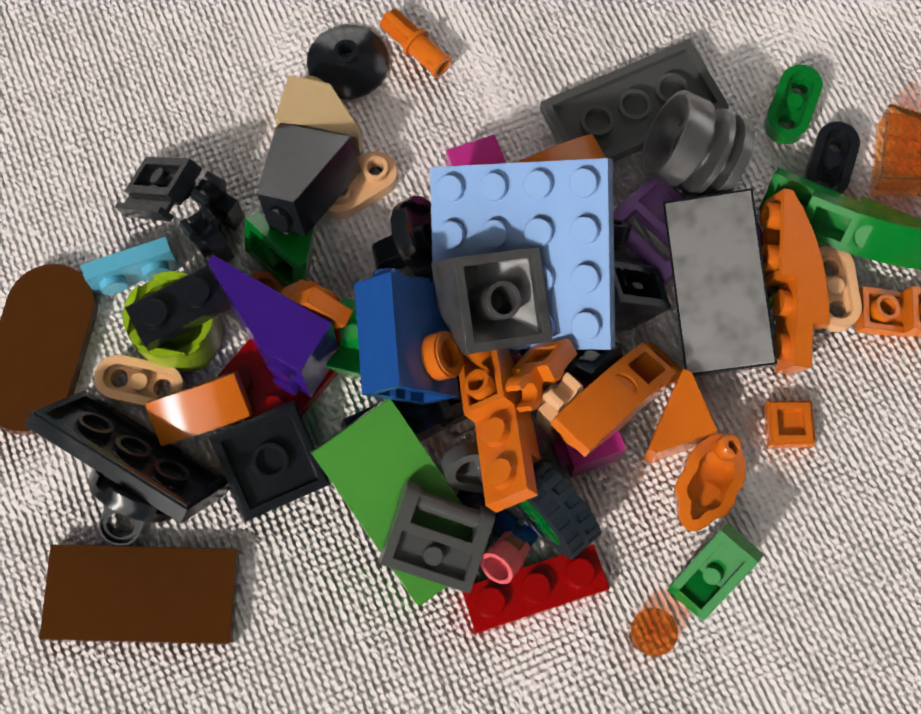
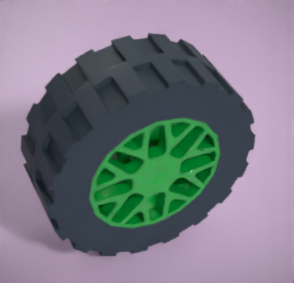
M541 458L540 461L533 463L538 496L516 505L551 546L566 558L573 560L602 534L600 531L601 527L577 491L559 472Z

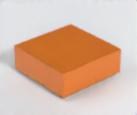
M812 401L765 402L763 408L767 448H812L816 445Z

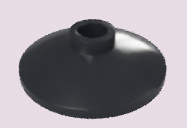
M341 25L326 30L315 39L307 55L309 76L317 77L325 83H329L340 99H356L370 94L381 85L389 67L388 52L380 37L371 30L357 25ZM346 52L353 53V55L350 57L340 56L341 54Z

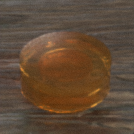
M648 608L638 613L631 621L629 639L632 646L640 654L647 657H660L668 653L675 646L678 639V627L674 618L665 610Z

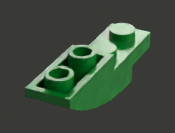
M777 168L759 207V211H761L765 200L784 188L791 189L804 208L818 243L866 259L921 270L920 219L865 196H862L861 200L858 201L789 171Z

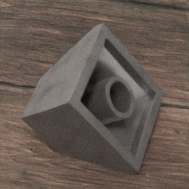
M540 247L454 257L431 263L437 309L463 355L552 341Z

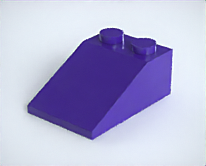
M212 255L208 264L232 310L267 364L266 367L275 376L273 382L292 395H296L298 391H301L307 396L312 397L330 370L326 367L327 362L339 348L332 323Z

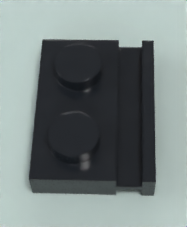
M145 157L124 191L129 195L124 203L117 202L114 208L126 217L171 222L174 216L169 212L174 205H181L183 201L191 196V192L196 187L195 181L202 168L190 158Z

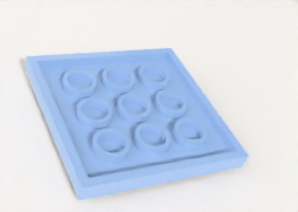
M599 158L430 167L432 263L454 257L540 247L552 341L569 338L575 350L615 349L613 159ZM537 344L511 347L508 349H529L531 346Z

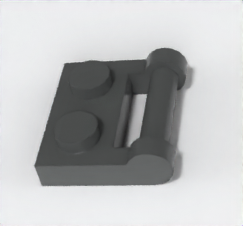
M406 480L399 493L397 508L378 563L470 593L494 525L496 513L484 506L475 509L422 491L421 485ZM418 509L471 527L469 540L466 541L412 523L411 519L414 510Z

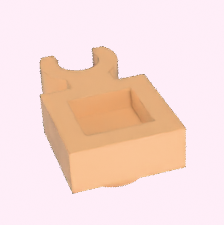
M569 372L563 376L559 385L556 383L551 384L543 392L542 403L537 411L535 422L549 434L554 429L550 422L584 390L583 385Z

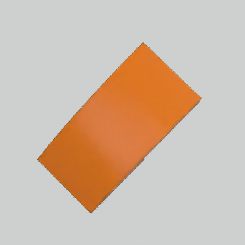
M299 280L284 287L281 292L282 295L331 322L333 329L345 327L353 312L340 303L338 295L313 281Z
M868 286L859 288L862 312L859 319L855 322V333L921 337V287L911 286L903 292Z
M238 371L202 381L193 387L160 396L145 403L161 446L223 427L254 414Z

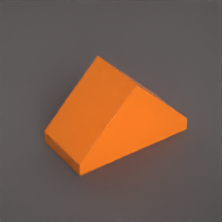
M683 368L676 380L642 460L649 463L656 462L694 448L710 435L716 434V426L691 371Z

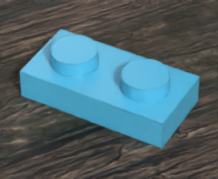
M166 236L81 264L85 281L97 296L121 293L127 289L128 285L143 280L150 281L153 279V275L180 268L176 254Z

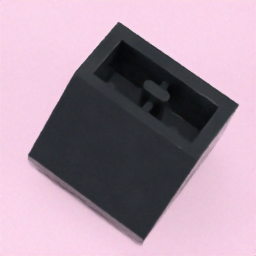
M614 251L615 329L632 330L671 309L658 269Z

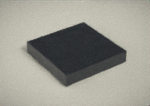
M295 400L209 435V440L245 522L331 485L328 477L310 453L315 447Z

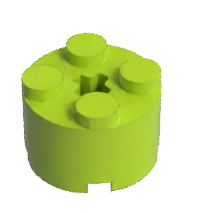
M166 271L153 275L152 280L142 286L137 285L130 292L124 307L189 274ZM123 308V325L130 341L145 360L158 366L175 368L180 373L200 371L209 365L221 345L224 327L220 314L148 351L126 309Z

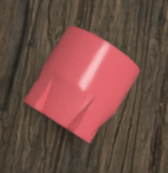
M506 531L483 554L480 566L486 576L494 582L508 584L527 561L526 556L531 550L530 545L527 541L523 542L519 537L513 535L512 531Z

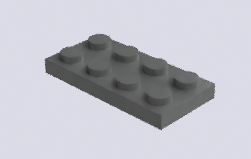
M690 39L541 101L540 111L558 144L593 134L605 157L613 159L614 163L643 150L644 141L652 122L662 106L676 92L687 90L710 101L715 110L723 108L728 110L729 105Z

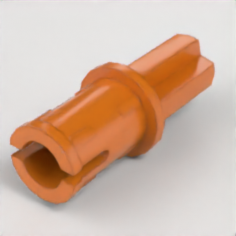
M397 9L387 11L383 15L380 27L403 47V54L405 56H413L434 78L442 76L448 70L452 63V57L428 38L429 32L424 28L418 29Z

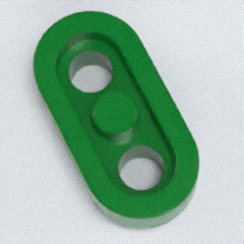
M806 65L791 66L784 71L764 120L766 134L777 143L785 145L796 143L803 137L809 126L823 87L821 76L812 67ZM792 89H800L803 94L794 93ZM779 123H787L791 129L783 128Z

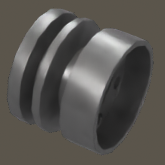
M687 90L678 91L666 101L650 126L641 154V170L645 176L668 186L679 185L682 191L688 195H696L698 197L731 192L744 173L751 157L755 140L754 125L749 119L740 115L734 116L731 111L725 108L715 110L710 101Z

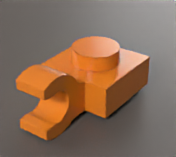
M569 338L531 346L510 370L513 376L507 380L505 389L507 392L522 391V400L516 406L518 412L538 409L543 399V386L553 384L564 376V370L577 355Z

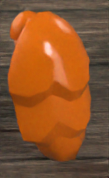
M729 433L710 435L701 441L686 457L684 470L679 475L673 489L677 500V519L686 530L697 532L707 527L715 519L727 516L732 509L737 493L743 487L746 477V463L742 451V443L736 435Z

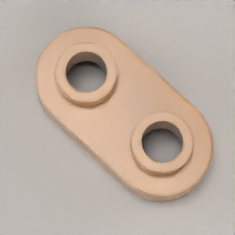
M370 152L358 158L361 172L345 189L347 193L339 197L326 214L334 219H347L392 192L397 184L398 176L396 164L389 155L382 152ZM373 167H379L383 170L378 175H372L368 172Z
M824 245L819 247L823 265L831 268L834 272V276L826 275L829 307H836L841 312V317H835L829 312L830 326L824 329L830 332H843L853 326L862 312L855 264L850 253Z
M112 355L105 358L97 366L94 374L96 388L102 395L115 402L146 408L145 403L160 397L158 395V388L163 383H171L169 394L187 389L186 381L177 369L158 366L148 360L125 355ZM121 374H127V383L122 387H116V378Z

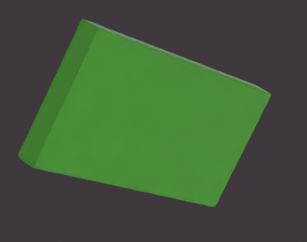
M384 399L310 451L380 553L397 508L399 493L406 480L421 485L422 491L462 504L392 400ZM418 509L414 510L411 519L412 523L466 541L469 540L471 527ZM487 542L484 553L491 546L489 542ZM391 568L418 607L447 587Z

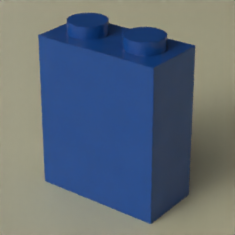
M385 268L374 271L371 278L354 283L362 395L418 405H426L459 397L457 377L436 381L428 375L421 360V344L427 335L441 331L450 332L437 309L435 287L430 282V279L425 277L411 278L401 275V270Z

